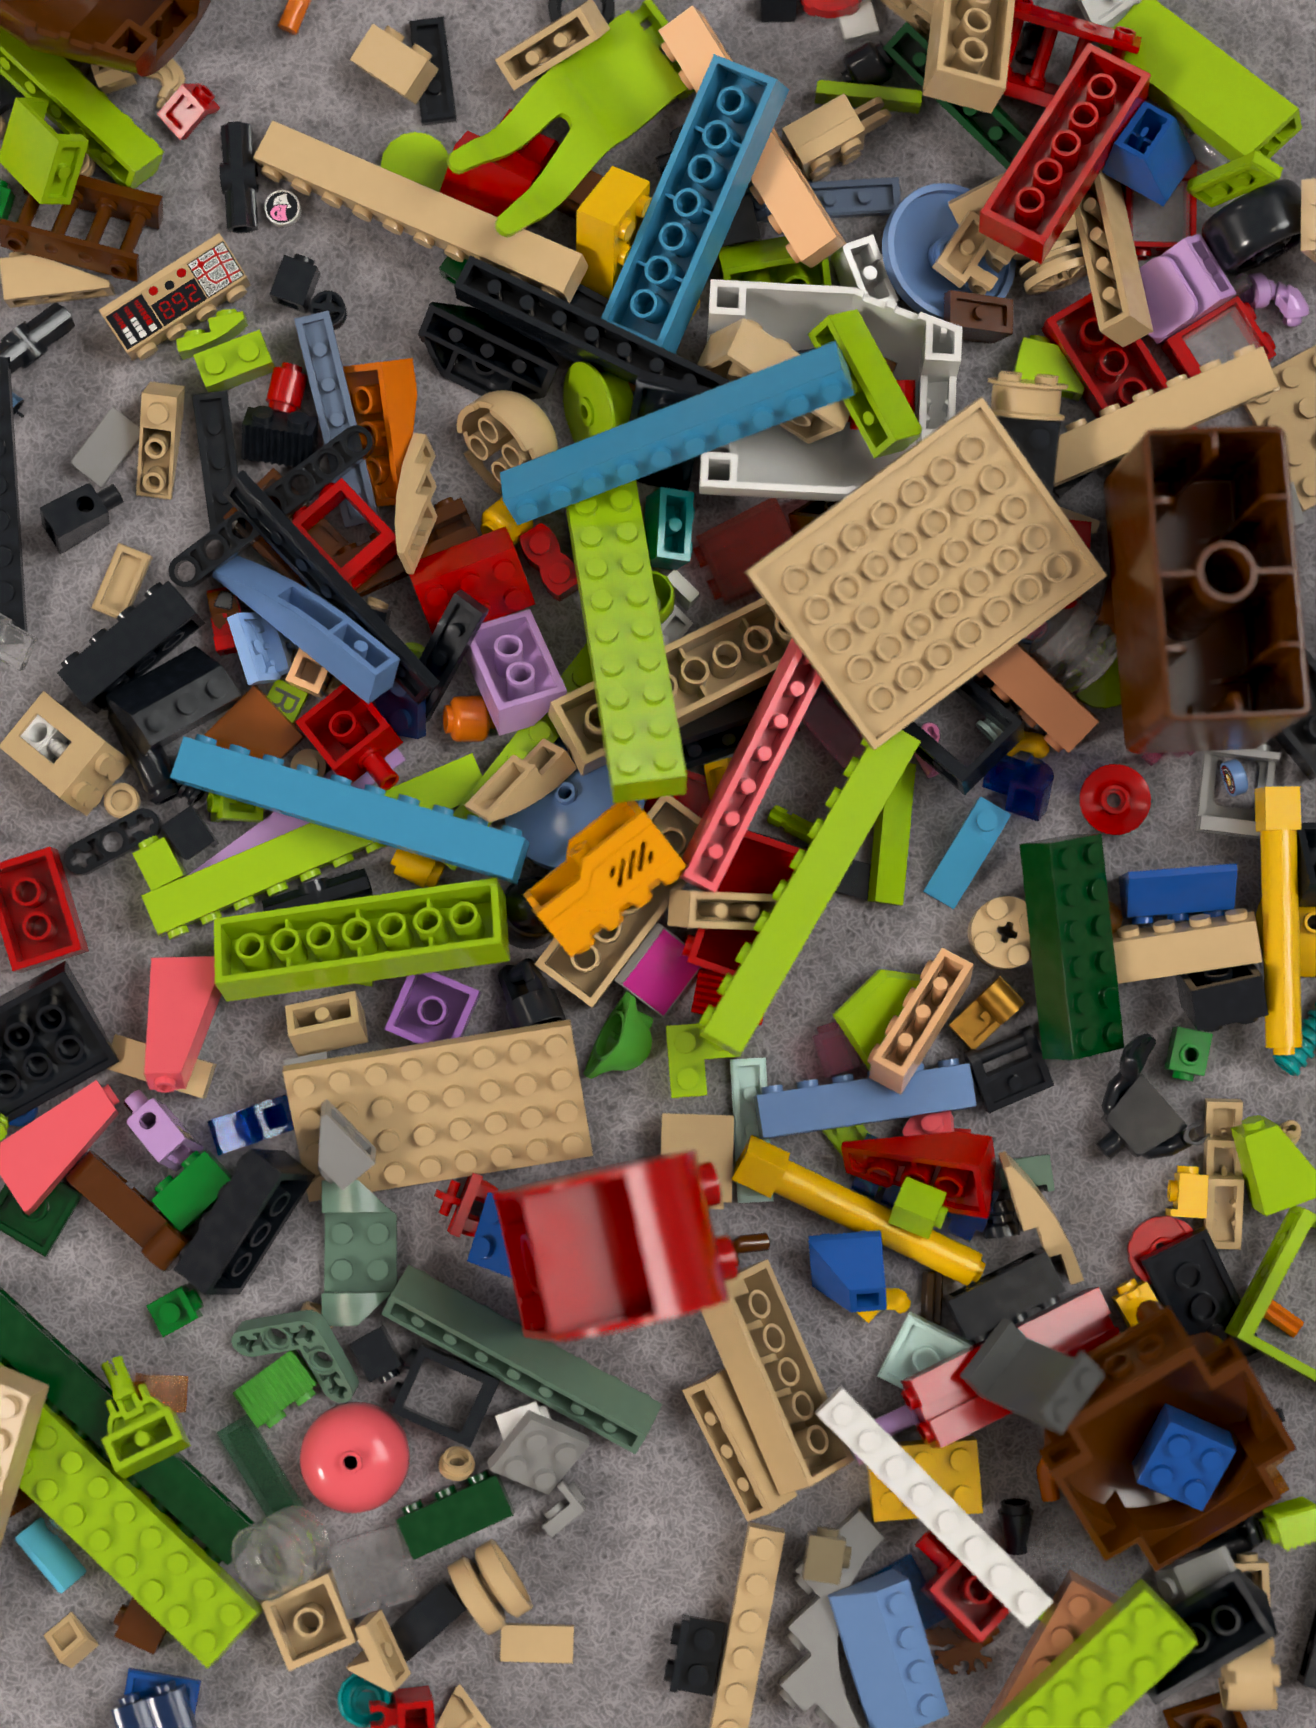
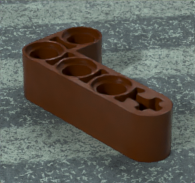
M89 1150L66 1176L67 1181L141 1246V1253L164 1272L171 1270L180 1260L179 1254L183 1247L192 1241L189 1235H182L161 1211L159 1213L152 1208L154 1204L135 1187L132 1189L126 1185L128 1181L95 1152Z

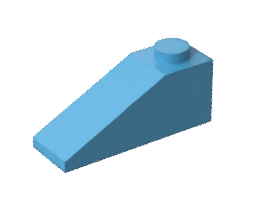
M980 796L974 803L923 892L954 910L1012 814Z

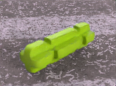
M775 805L767 817L768 823L778 828L780 826L784 827L785 832L809 844L812 839L807 834L813 823L794 813L790 815L787 813L788 810Z

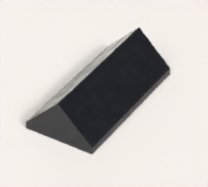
M1236 1569L1171 1607L1194 1632L1198 1644L1161 1677L1147 1693L1154 1705L1277 1636L1278 1633L1267 1594L1239 1569Z

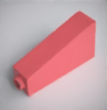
M214 956L151 958L144 1075L149 1090L169 1093L175 1089H186L222 995L215 985Z
M95 1080L0 1142V1176L27 1215L35 1212L119 1115L114 1105L120 1101L109 1084L101 1087L99 1082Z

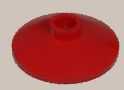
M1109 764L1097 768L1085 779L1079 794V805L1083 817L1095 830L1107 835H1123L1138 828L1146 819L1150 810L1151 794L1145 779L1136 770L1121 764ZM1110 794H1115L1119 797L1120 803L1117 807L1108 805L1107 797Z

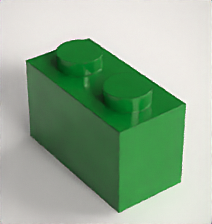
M197 1150L182 1162L181 1166L184 1170L177 1177L173 1178L169 1175L154 1188L158 1194L151 1201L179 1232L185 1231L217 1202L219 1190L232 1178V1175L209 1150L204 1151L202 1154Z

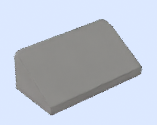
M112 407L73 457L70 464L103 488L139 440L140 428Z

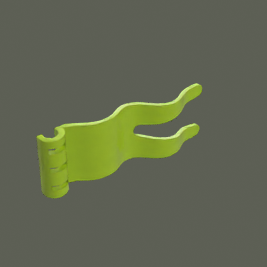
M652 0L643 1L640 8L634 13L627 10L608 24L610 30L600 38L550 68L494 129L450 153L447 159L449 169L456 174H462L480 165L503 159L515 153L558 117L568 122L570 131L532 186L496 219L495 229L501 236L511 237L550 215L570 196L592 168L611 149L639 131L676 98L683 100L695 92V89L690 91L679 77L678 73L682 71V68L677 60L671 62L667 55H663L660 51L662 49L661 44L665 41L658 30L669 22ZM648 19L651 26L644 30L641 24Z

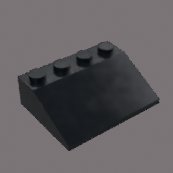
M66 961L0 996V1113L8 1117V1122L119 1062L92 1006Z

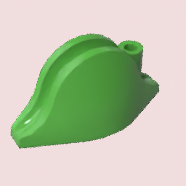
M626 991L603 1025L583 1072L587 1078L592 1079L612 1070H632L640 1066L648 1057L652 1048V1036L649 1029L653 1024V1017L637 1010L636 998L630 992Z

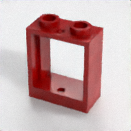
M341 478L336 483H330L325 486L319 493V498L309 507L304 506L293 515L291 522L356 591L397 554L396 534ZM344 499H347L380 535L340 568L307 532Z

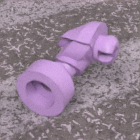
M1254 273L1242 277L1239 286L1240 298L1243 303L1245 301L1248 302L1253 310L1265 308L1270 300H1273L1274 304L1279 307L1280 312L1283 314V324L1289 327L1300 325L1302 317L1309 314V306L1297 288L1291 285L1286 286L1280 281L1275 284L1273 280L1267 279L1262 273Z

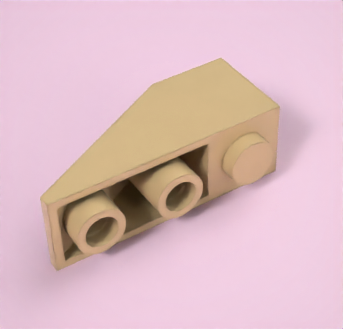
M149 382L142 392L136 495L172 499L184 415L185 386Z

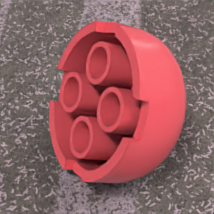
M366 1402L343 1403L325 1411L308 1429L300 1450L301 1473L310 1492L327 1507L344 1513H363L385 1504L397 1493L403 1484L410 1464L407 1436L400 1423L383 1408ZM352 1455L356 1457L358 1461L357 1467L353 1469L348 1468L345 1465L346 1456Z

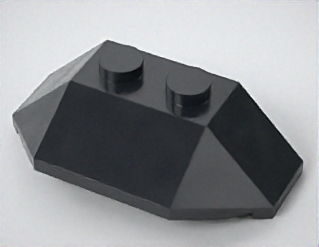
M431 302L418 332L419 338L422 343H425L428 353L440 375L480 396L497 390H508L520 393L531 400L544 398L559 367L557 361L545 347L490 318L487 313L475 307Z

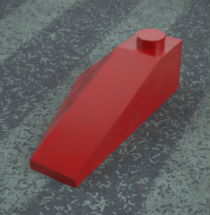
M956 1131L845 1141L842 1143L841 1150L846 1173L885 1188L890 1187L892 1184L901 1188L907 1176L946 1192L943 1207L948 1208V1212L988 1219L996 1168L992 1136Z

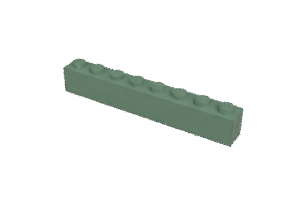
M410 1265L407 1266L381 1314L635 1455L647 1437L662 1406L660 1402L652 1399L648 1394L621 1382L617 1377L609 1375L592 1366L586 1360L561 1349L552 1341L525 1338L521 1324L512 1322L494 1312L490 1307L481 1305L463 1295L459 1290L432 1278L428 1273Z

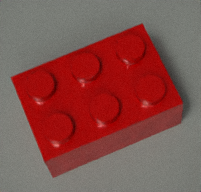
M506 526L419 560L414 574H409L432 634L452 596L460 589L489 609L483 623L507 616L536 604Z
M51 846L0 862V932L13 972L23 973L89 952L59 852Z

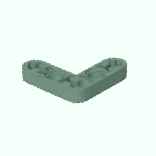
M301 1310L245 1320L240 1323L231 1338V1343L235 1350L247 1357L300 1349L323 1392L335 1402L345 1403L350 1401L359 1386L358 1376L329 1324L316 1311ZM272 1328L281 1330L286 1334L287 1338L278 1337L272 1332ZM317 1352L327 1353L333 1361L322 1359Z

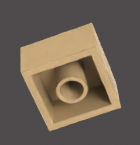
M332 1568L270 1594L260 1603L288 1671L357 1642V1634L354 1629L356 1627L355 1621Z

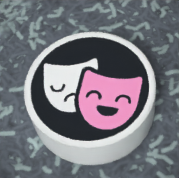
M278 190L270 194L266 199L265 213L273 225L285 228L292 226L298 221L301 214V206L293 193L287 190Z

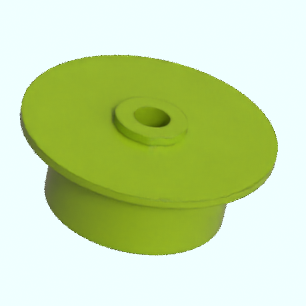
M585 361L576 362L570 366L563 386L565 417L575 443L629 422L634 398L626 380L607 371L599 372L593 365Z

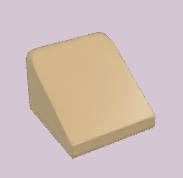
M70 1612L44 1634L59 1662L69 1668H73L99 1646L73 1612Z

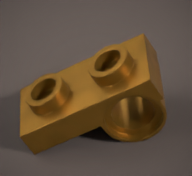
M999 976L948 1027L970 1050H976L998 1027L1012 1017L1023 1006L1025 1001Z

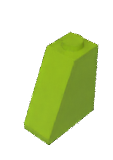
M1255 1115L1243 1119L1242 1124L1231 1128L1252 1208L1266 1217L1316 1198V1169L1276 1123L1264 1116Z

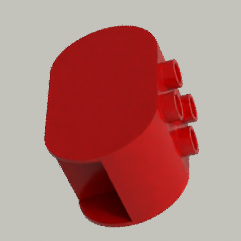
M696 1150L666 1153L620 1162L492 1193L497 1208L525 1338L548 1341L583 1338L685 1315L729 1300L725 1281L737 1278V1258L730 1238L727 1235L717 1237L714 1235L709 1207L721 1204L720 1183L711 1161L698 1163Z

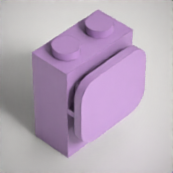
M1201 234L1182 239L1162 255L1152 258L1140 267L1153 332L1148 334V336L1154 339L1156 344L1165 342L1168 338L1209 314L1237 294Z

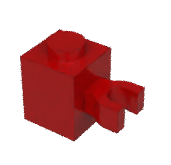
M429 1685L400 1688L393 1691V1704H387L380 1700L369 1701L370 1713L382 1712L384 1714L381 1720L370 1721V1728H388L394 1725L395 1728H435L434 1701Z

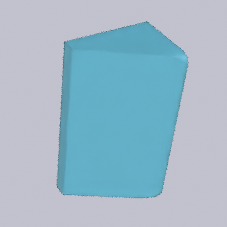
M42 1517L38 1518L15 1537L16 1543L59 1593L62 1594L86 1573L84 1566Z

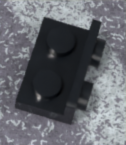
M682 1614L681 1624L674 1622L670 1644L677 1646L674 1660L667 1659L664 1681L670 1682V1692L677 1693V1690L713 1696L725 1622Z

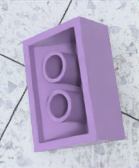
M525 610L482 623L465 654V658L499 736L534 726L549 712L550 702L566 695L567 690L531 610Z

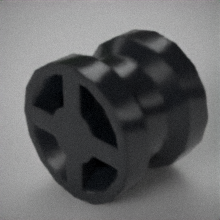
M322 291L312 298L310 303L311 314L320 313V310L321 312L329 310L330 315L337 313L331 316L334 330L339 329L345 323L347 309L342 297L338 293Z

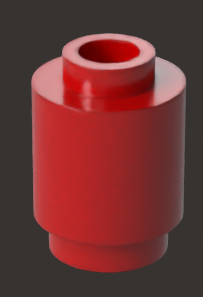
M283 362L281 367L273 368L266 402L269 403L268 407L273 411L291 413L300 410L308 376L302 373L303 368L301 366Z

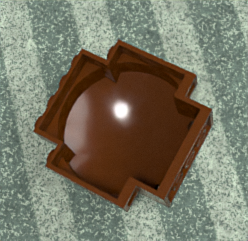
M1146 1300L1137 1308V1324L1086 1353L1106 1375L1062 1435L1046 1427L1044 1428L1045 1447L1038 1450L1105 1562L1138 1543L1156 1572L1281 1499L1282 1496L1265 1468L1281 1460L1297 1448L1247 1360L1231 1337L1223 1341L1209 1332L1188 1336L1169 1306L1163 1307L1157 1301ZM1164 1403L1231 1433L1236 1452L1203 1511L1136 1482L1132 1462Z

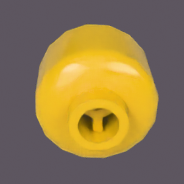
M503 497L482 513V524L480 527L482 535L506 526L514 545L520 541L522 534L533 528V520L517 525L504 504Z

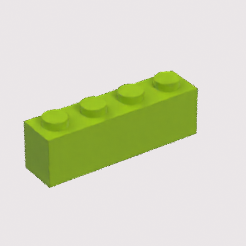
M858 309L828 315L808 333L815 349L836 341L849 368L854 395L843 399L874 459L904 451L920 437L922 427Z

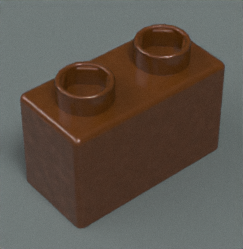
M1279 426L1148 430L1107 476L1103 486L1125 747L1129 752L1135 754L1258 748L1305 716L1310 710L1286 434Z

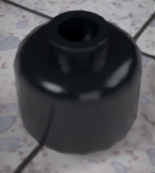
M866 40L843 57L846 69L841 74L847 83L881 86L892 77L893 70L891 67L895 65V62L883 49L884 45L881 41L875 43L872 40Z

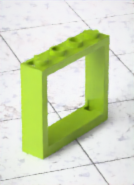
M1295 1205L1289 1208L1225 1333L1316 1383L1315 1369L1254 1335L1309 1229L1316 1230V1214L1306 1208Z

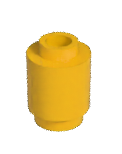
M400 849L396 850L390 863L396 867L393 874L422 888L436 886L446 866L443 862Z

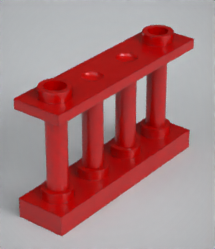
M1015 0L1007 83L1003 95L1047 108L1061 84L1057 85L1047 82V79L1044 77L1058 31L1079 37L1068 73L1087 43L1092 44V41L1111 46L1113 47L1111 54L1124 60L1127 51L1138 54L1142 37L1136 36V32L1127 27L1117 26L1113 29L1033 5L1034 2L1032 0ZM1024 21L1045 27L1031 73L1026 75L1013 72V69L1010 67Z

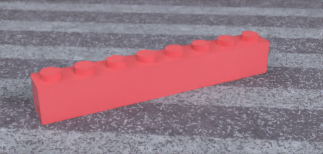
M791 639L681 858L687 866L681 870L682 873L679 878L703 891L716 893L822 680L793 639Z

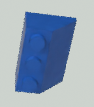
M1237 863L1127 872L1119 876L1122 919H1132V925L1153 924V917L1167 916V919L1174 920V922L1189 921V914L1196 913L1209 914L1211 918L1225 916L1224 911L1235 909Z

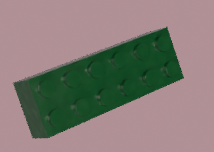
M1072 834L1019 844L1043 1059L1077 1060L1123 1049L1124 1037L1102 834Z

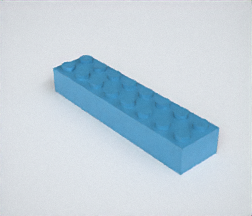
M713 55L601 319L676 354L789 92V89L778 79L718 55Z

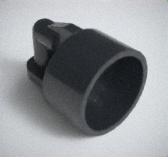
M530 958L523 959L515 966L506 965L498 973V979L508 1003L505 1006V1011L512 1029L566 1020L555 989L548 987L545 978L536 965H534L535 962Z

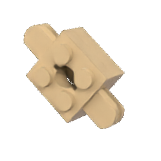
M844 93L782 128V141L806 180L811 179L812 182H816L827 176L831 172L829 168L837 163L842 162L843 165H846L856 160L861 155L860 151L863 150L865 135L885 124L892 116L888 109L880 110L884 106L881 97H876L862 106L853 109Z

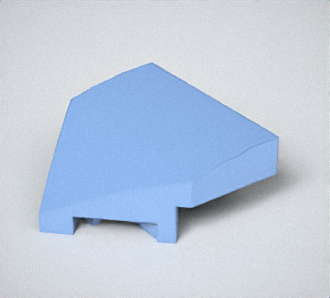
M256 612L236 613L227 617L248 686L280 680L282 675L289 672L292 665L291 656L293 650L299 648Z

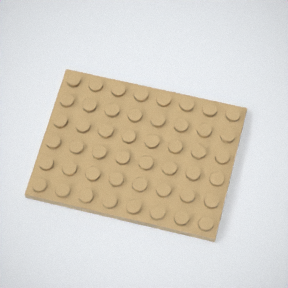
M979 397L745 571L758 592L873 750L1107 576L983 397Z

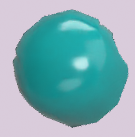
M354 1673L342 1682L337 1694V1705L342 1717L360 1728L370 1727V1721H379L384 1716L382 1712L370 1713L369 1701L380 1700L387 1704L393 1703L391 1692ZM363 1690H371V1691H373V1692H361V1691H363Z

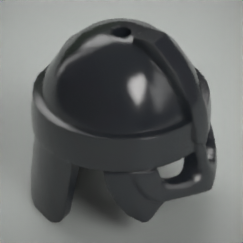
M523 877L518 880L517 884L512 883L504 891L506 896L509 944L517 948H537L547 942L552 934L536 915L532 906L523 895V893L542 879L541 877Z

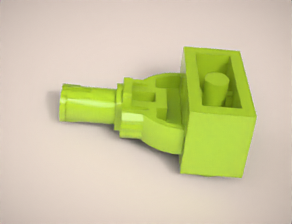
M117 1356L111 1359L114 1367L109 1361L101 1365L113 1391V1398L119 1408L118 1412L114 1401L111 1399L105 1402L110 1412L108 1436L101 1440L115 1472L125 1479L190 1447L191 1444L177 1413L169 1406L166 1407L157 1398L152 1397L146 1384L138 1385L141 1393L140 1396L128 1373L123 1357Z

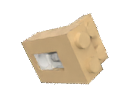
M45 691L41 693L0 744V748L55 795L86 816L100 803L106 791L122 776L124 770L130 764L128 757L104 740ZM68 739L71 741L69 745L66 744ZM54 757L57 759L55 763L51 761Z

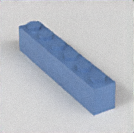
M959 1058L938 1061V1068L927 1070L924 1069V1063H922L901 1095L870 1079V1071L867 1072L868 1078L854 1080L853 1074L832 1077L833 1084L819 1085L818 1079L796 1082L797 1089L783 1091L782 1084L762 1087V1094L753 1097L760 1139H769L909 1118L922 1114L973 1108L977 1104L970 1063L960 1065Z

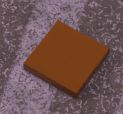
M254 685L204 734L217 740L216 746L229 749L230 744L241 746L251 751L249 756L262 759L264 754L283 759L305 738L301 731L257 685Z

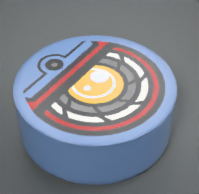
M1236 759L1221 763L1220 772L1227 792L1232 797L1246 793L1248 779L1242 764Z

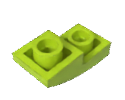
M236 309L218 311L216 317L208 318L211 332L205 333V330L202 329L185 332L184 337L177 338L178 353L182 359L192 358L194 354L228 342L240 334L248 326L247 318L243 311L237 312Z

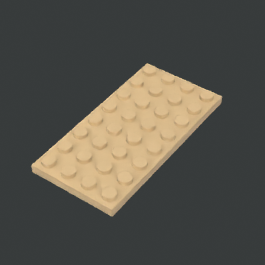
M570 1019L283 1066V1076L301 1164L316 1175L307 1189L309 1202L322 1200V1180L325 1179L318 1170L321 1105L326 1099L376 1148L375 1164L356 1179L371 1192L471 1176L472 1172L485 1174L593 1156Z

